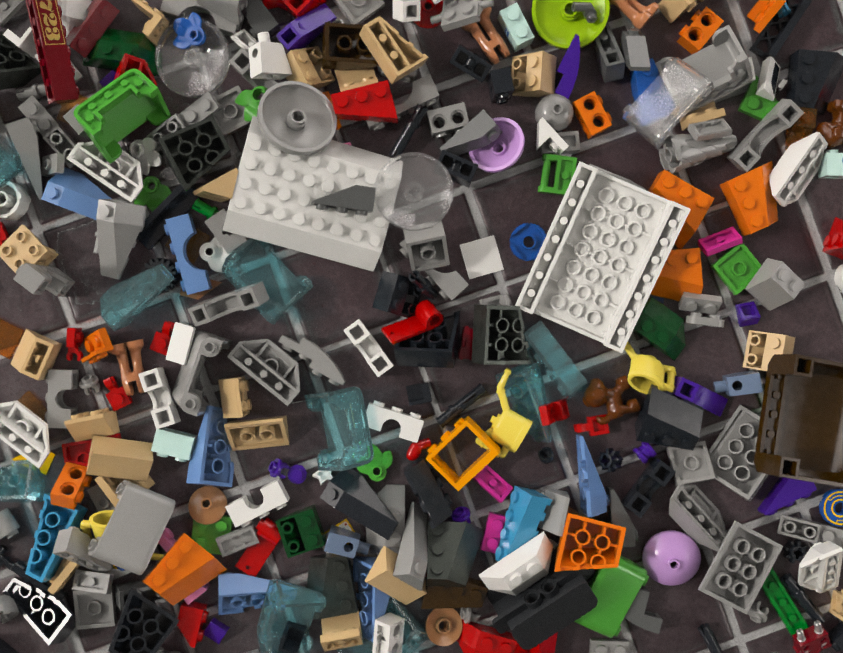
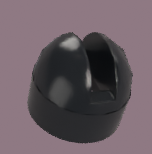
M544 447L538 451L539 460L543 464L553 462L554 454L551 448Z

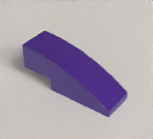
M577 33L557 69L563 76L555 93L565 96L567 99H569L574 88L580 63V37Z

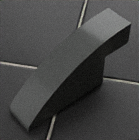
M641 586L624 618L636 626L659 634L663 619L658 613L646 611L650 592L646 587Z

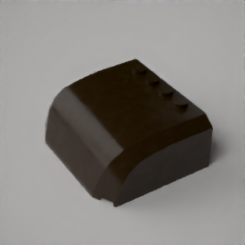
M799 354L773 355L767 368L754 457L757 472L843 487V363Z

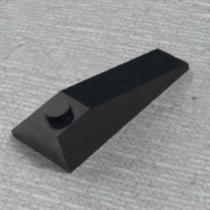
M348 465L329 481L320 496L322 500L387 540H390L399 524L387 506L379 499L375 490L367 483L366 478Z
M13 577L4 589V595L14 599L19 612L48 645L65 642L74 630L75 616L63 601L29 583H25L18 577Z

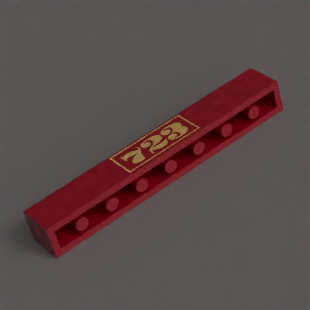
M25 0L48 104L73 103L79 99V88L75 84V69L70 61L71 50L66 43V28L62 25V9L58 5L57 0Z

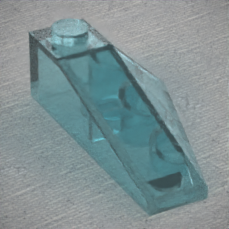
M159 264L111 286L100 297L101 317L113 331L128 326L175 278L163 264Z
M538 363L522 364L512 368L511 375H509L505 385V393L513 405V411L533 421L528 433L534 442H551V426H542L539 406L547 404L544 380ZM504 372L495 376L497 383H499Z
M16 460L7 467H0V502H43L46 482L40 469L28 460Z

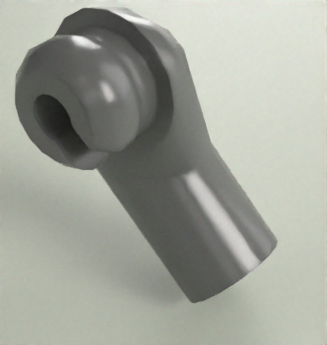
M572 3V12H582L588 23L596 22L597 12L592 3Z

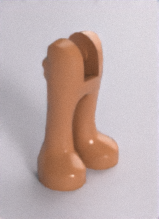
M609 0L610 4L615 5L631 20L634 27L640 30L660 7L656 2L644 6L637 0Z
M488 7L483 9L479 23L490 37V41L486 39L477 22L462 26L461 28L472 34L486 57L495 65L500 61L493 48L497 47L504 58H507L510 52L505 41L490 20L492 8Z
M139 339L112 345L114 349L108 353L115 355L118 359L121 380L126 395H134L132 381H136L139 393H144L138 375L144 372L141 358L144 340ZM127 348L130 351V356L133 364V372L130 370Z

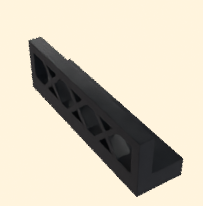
M786 0L791 10L788 14V19L780 21L776 13L760 32L749 50L763 60L769 56L774 58L812 0H799L797 4L791 5L790 0ZM777 25L778 34L770 36L768 28ZM759 42H767L768 49L765 53L757 48Z
M180 184L145 219L142 232H139L136 240H139L148 250H151L166 235L164 229L165 219L187 214L192 209L195 201L198 198L201 200L203 197L193 194V191L196 190L193 185L185 192Z

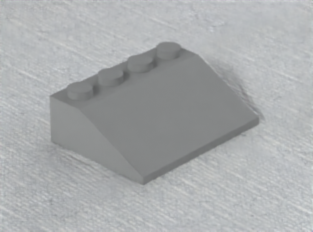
M739 405L708 453L715 480L748 502H751L769 474L757 472L754 464L760 416Z
M734 520L698 590L747 615L783 546Z

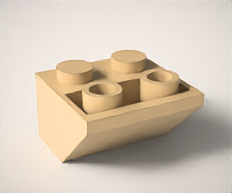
M319 46L290 50L286 54L292 74L286 77L288 81L303 82L318 90L335 81L331 70L322 68V52Z
M545 51L513 56L511 76L514 92L512 96L544 97L554 94L557 57Z
M26 329L11 361V365L24 375L36 380H45L48 370L52 369L63 344L30 329Z
M749 330L743 368L767 372L768 363L774 354H793L795 337Z
M245 376L218 380L223 418H241L250 414L249 410H252V402L247 396L249 381L245 380Z
M109 408L71 415L70 420L64 421L75 442L92 439L93 435L108 436L120 432L116 411H109Z

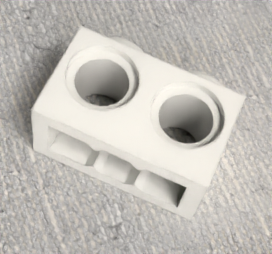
M389 612L375 619L372 653H402L405 618Z

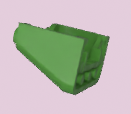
M138 69L126 71L74 110V117L110 164L119 158L122 153V148L118 144L120 140L147 120L151 124L159 126L171 117L159 88Z
M622 555L620 556L617 568L597 569L588 585L597 597L598 603L594 609L574 622L609 638L617 637L621 630L620 624L641 586H645L649 579L647 570Z

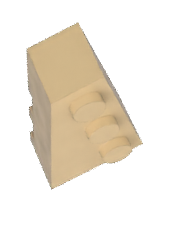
M380 16L363 25L359 36L391 84L423 66L429 58L426 54L420 53L413 47V43L407 42L401 37L399 32Z

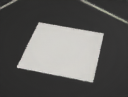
M494 235L460 245L469 280L504 270Z

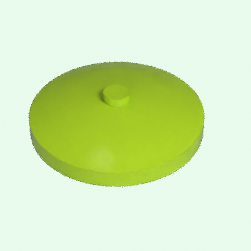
M533 0L532 21L539 36L549 45L567 50L577 33L580 37V48L597 39L604 30L609 17L610 3L609 0ZM572 3H592L597 12L596 22L588 23L582 12H572Z

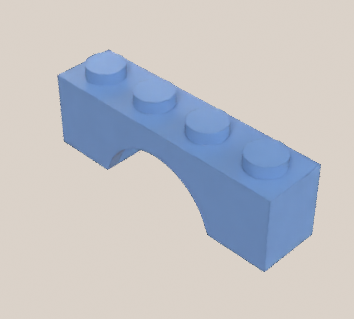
M184 214L165 219L164 229L167 236L170 235L172 241L169 244L170 250L173 255H176L177 262H175L177 272L181 273L183 279L180 281L183 292L189 295L212 289L208 271L195 267L187 257L186 248L188 241L197 233L192 215Z

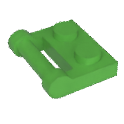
M542 154L543 169L538 193L564 196L576 170L577 158ZM551 162H556L553 187H548Z

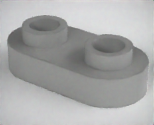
M691 312L690 316H686L685 323L724 328L725 320H722L720 315H709V318L702 317V313Z

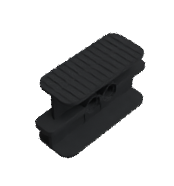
M558 545L552 550L548 575L515 596L493 590L487 592V598L498 615L492 620L495 629L500 634L510 629L512 636L520 647L525 650H530L544 640H547L561 629H564V627L590 612L598 603L597 597L585 581L594 575L593 569L554 572Z

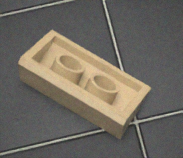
M234 168L194 190L193 194L217 202L232 199L238 169Z
M287 415L229 421L224 424L232 451L289 445Z
M93 435L86 475L146 482L153 463V451H151L153 443Z
M383 546L365 582L405 605L427 594L426 580H424L422 591H419L393 576L398 554Z

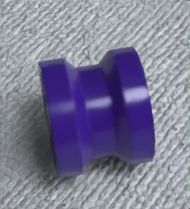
M641 442V446L633 449V452L643 464H647L648 459L657 456L655 450L646 442Z

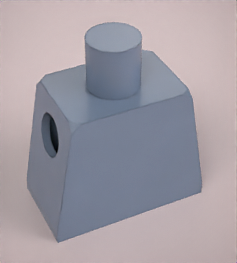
M753 370L722 375V381L713 382L715 393L725 392L728 396L763 392L760 373ZM736 381V386L732 387V384Z
M331 525L324 551L355 558L356 552L367 555L370 544L360 541L361 534Z

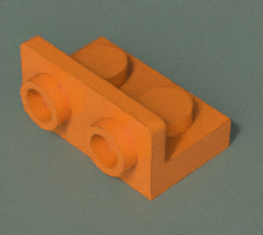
M758 0L747 14V17L755 22L753 29L760 34L786 0Z
M105 327L96 330L84 338L85 349L90 354L82 358L81 361L82 363L89 361V364L96 363L102 358L107 357L108 352L114 349Z

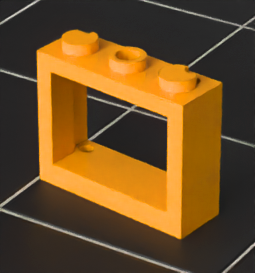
M469 416L465 419L461 417L454 424L455 428L451 432L447 430L440 437L441 441L438 444H432L427 450L426 460L457 491L461 490L500 453L501 449ZM467 426L489 449L458 476L437 454Z

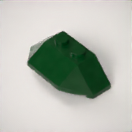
M107 28L87 57H84L83 65L117 70L124 54L127 53L146 60L153 76L160 77L163 58L143 33Z
M649 297L633 332L675 361L686 346L684 320L655 298Z

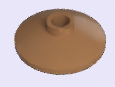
M201 487L190 497L188 504L189 513L200 524L209 525L216 523L226 512L227 498L217 487ZM205 501H210L208 507L203 506Z
M453 608L434 609L426 619V634L430 641L438 646L453 644L458 640L462 632L460 615ZM444 622V627L440 629L439 624Z

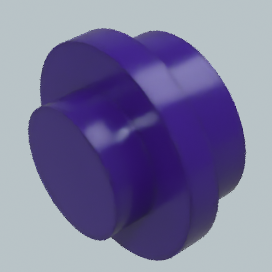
M293 465L288 470V479L294 484L304 482L307 477V471L302 465Z

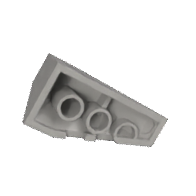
M30 117L5 126L39 200H41L43 185L39 142L36 133L40 130L36 121H31Z
M115 199L98 200L96 222L102 276L114 279L121 278L129 261L128 256L131 249L135 247L137 236L144 228L147 206Z

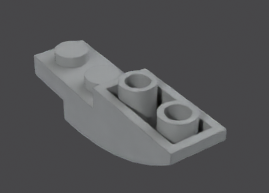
M208 91L180 114L175 113L148 134L147 137L156 141L157 146L155 150L160 152L162 149L159 144V138L211 117L222 108L212 92Z
M32 95L18 107L19 110L26 117H30L31 121H36L43 139L56 153H63L65 155L64 162L69 168H72L74 164L66 158L77 143L53 114Z
M286 335L280 337L278 342L282 343L281 347L289 352L295 350L299 353L298 356L306 361L312 360L309 367L312 368L311 372L319 377H322V375L328 377V381L336 386L345 384L346 380L337 364L314 342L306 337H303L300 343Z
M781 514L777 529L778 534L812 543L831 541L843 549V529Z

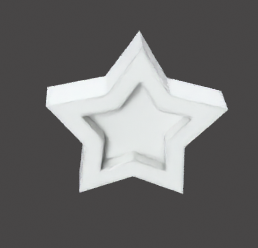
M320 464L319 470L312 474V476L319 479L322 486L326 481H330L333 478L331 475L333 467L325 468Z

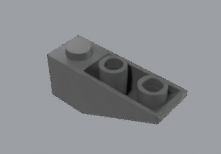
M354 185L313 200L311 205H315L318 210H328V207L336 208V212L348 213V210L356 211V215L367 216V213L373 212L376 188Z

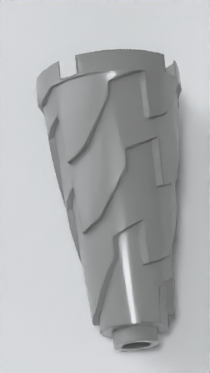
M691 134L663 136L659 143H664L663 148L659 149L662 167L666 171L670 170L669 172L672 174L678 173L686 168L701 164L706 160L734 150L737 145V138L731 134V136L696 142Z

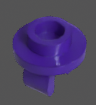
M277 458L270 463L268 470L271 477L279 476L284 479L286 476L281 473V470L283 468L290 469V466Z
M457 507L452 512L451 516L455 522L467 520V523H471V513L467 507Z

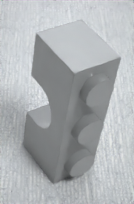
M79 369L48 370L46 375L48 392L45 396L47 403L45 422L48 424V428H66L64 421L70 420L71 415L78 414V407H69L63 402V394L66 390L78 388Z

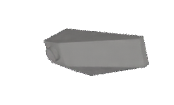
M411 502L393 576L422 591L428 563L427 514L423 512L420 505Z

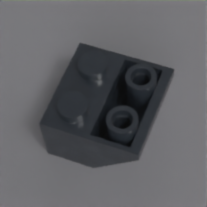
M383 271L372 308L409 318L415 315V309L419 303L421 293L416 290V286L408 277Z

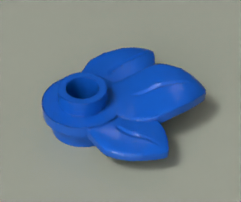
M192 12L188 19L177 18L174 20L173 28L178 34L173 41L175 47L188 49L192 45L201 46L205 43L206 34L202 29V18L197 13Z

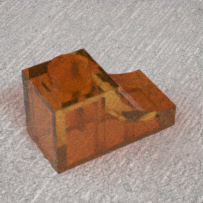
M799 107L804 114L787 129L785 150L791 144L811 135L816 126L817 109Z

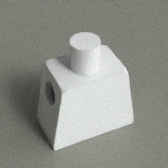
M269 32L258 33L259 42L249 48L251 79L282 80L290 76L292 71L283 45L271 42Z

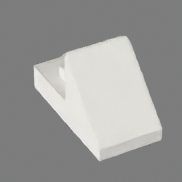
M542 117L537 123L536 151L548 141L550 149L561 155L569 145Z

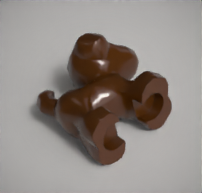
M839 99L827 104V112L832 113L833 116L831 123L821 122L816 127V131L820 132L828 143L825 150H832L843 143V100Z
M625 375L615 380V387L606 388L599 378H593L586 388L582 399L586 407H601L605 404L607 408V415L605 417L597 416L596 418L600 425L608 424L610 421L624 416V414L640 411L639 403L635 398L628 400L626 405H623L622 393L631 387Z

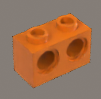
M707 6L702 11L697 10L691 18L693 21L691 25L688 26L686 24L678 33L681 37L677 40V43L691 54L700 51L724 22ZM701 20H705L708 26H704ZM689 34L694 35L696 41L691 40Z
M595 91L572 103L574 113L588 139L612 126L611 115L605 112L602 106V98L600 95H596ZM585 102L591 103L592 106H593V109H592V110L586 109L585 106H584V103H585ZM593 119L600 120L601 127L595 126Z
M69 462L65 463L50 493L52 505L75 510L77 504L83 500L85 487H89L92 476L86 475L87 467Z

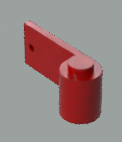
M424 300L417 304L414 316L381 328V331L393 345L438 327L443 321V315L429 300Z
M268 517L265 520L261 519L256 526L259 543L247 547L235 567L249 576L256 577L281 539L276 523Z

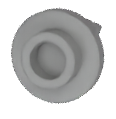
M89 374L81 379L79 386L81 389H84L86 395H90V387L94 388L97 393L100 391L99 379L96 375Z
M760 601L754 602L748 612L750 619L756 623L766 622V615L769 612L767 607L760 610Z
M479 607L461 608L460 617L464 620V623L479 621L480 615L472 613L477 612Z

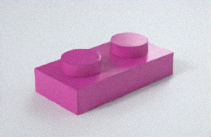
M734 227L698 240L699 248L707 257L743 243L742 236Z
M488 465L472 478L499 503H502L513 489L510 484Z
M489 512L480 550L495 554L501 539L500 533L505 524V515Z

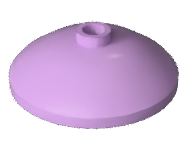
M493 118L503 133L488 146L469 152L472 162L478 164L479 169L490 173L501 172L514 165L522 155L525 146L524 133L520 126L509 118Z
M667 530L655 534L647 541L642 552V562L647 570V574L654 581L663 585L674 586L683 584L694 577L700 567L701 554L697 544L690 536L680 531ZM672 562H677L674 566L670 565Z

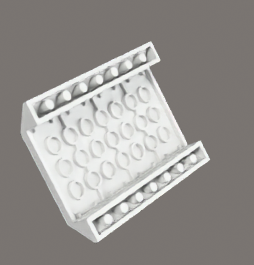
M253 116L239 164L233 196L229 202L223 231L373 272L385 241L401 180L403 161L331 140L323 150L312 155L298 156L288 154L273 146L264 137L259 128L257 117ZM354 185L376 188L373 212L367 213V216L356 215V211L348 210V213L336 212V208L328 207V210H318L315 205H311L313 200Z
M579 161L515 306H520V309L525 312L535 313L602 342L608 348L623 353L691 209Z

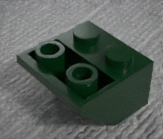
M315 504L297 510L275 521L288 558L317 549L326 544L327 539Z

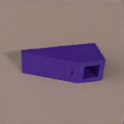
M324 3L291 21L276 37L288 51L302 49L322 33L325 22L332 23L337 17Z
M675 376L673 396L688 400L703 407L704 410L721 417L728 399L686 378Z
M780 477L757 510L764 515H773L778 512V509L789 507L796 500L811 496L812 492L816 491L817 488L814 482Z

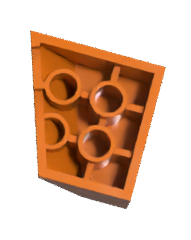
M772 161L720 184L742 236L755 233L778 221L777 202L772 196L769 182V174L773 170Z
M665 169L658 173L648 190L653 194L691 209L674 243L677 249H682L698 229L715 198Z
M700 248L671 250L650 295L680 301L683 292L702 294L703 279Z
M567 513L562 537L560 536L554 572L617 568L626 528Z
M182 533L142 582L174 606L227 569L192 538Z

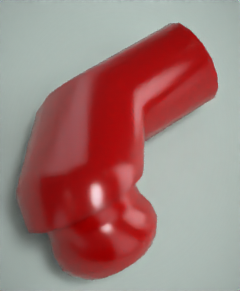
M261 0L268 10L279 7L288 11L283 3L284 0Z
M425 438L417 443L413 442L406 453L407 459L415 461L423 449L431 446L430 439Z

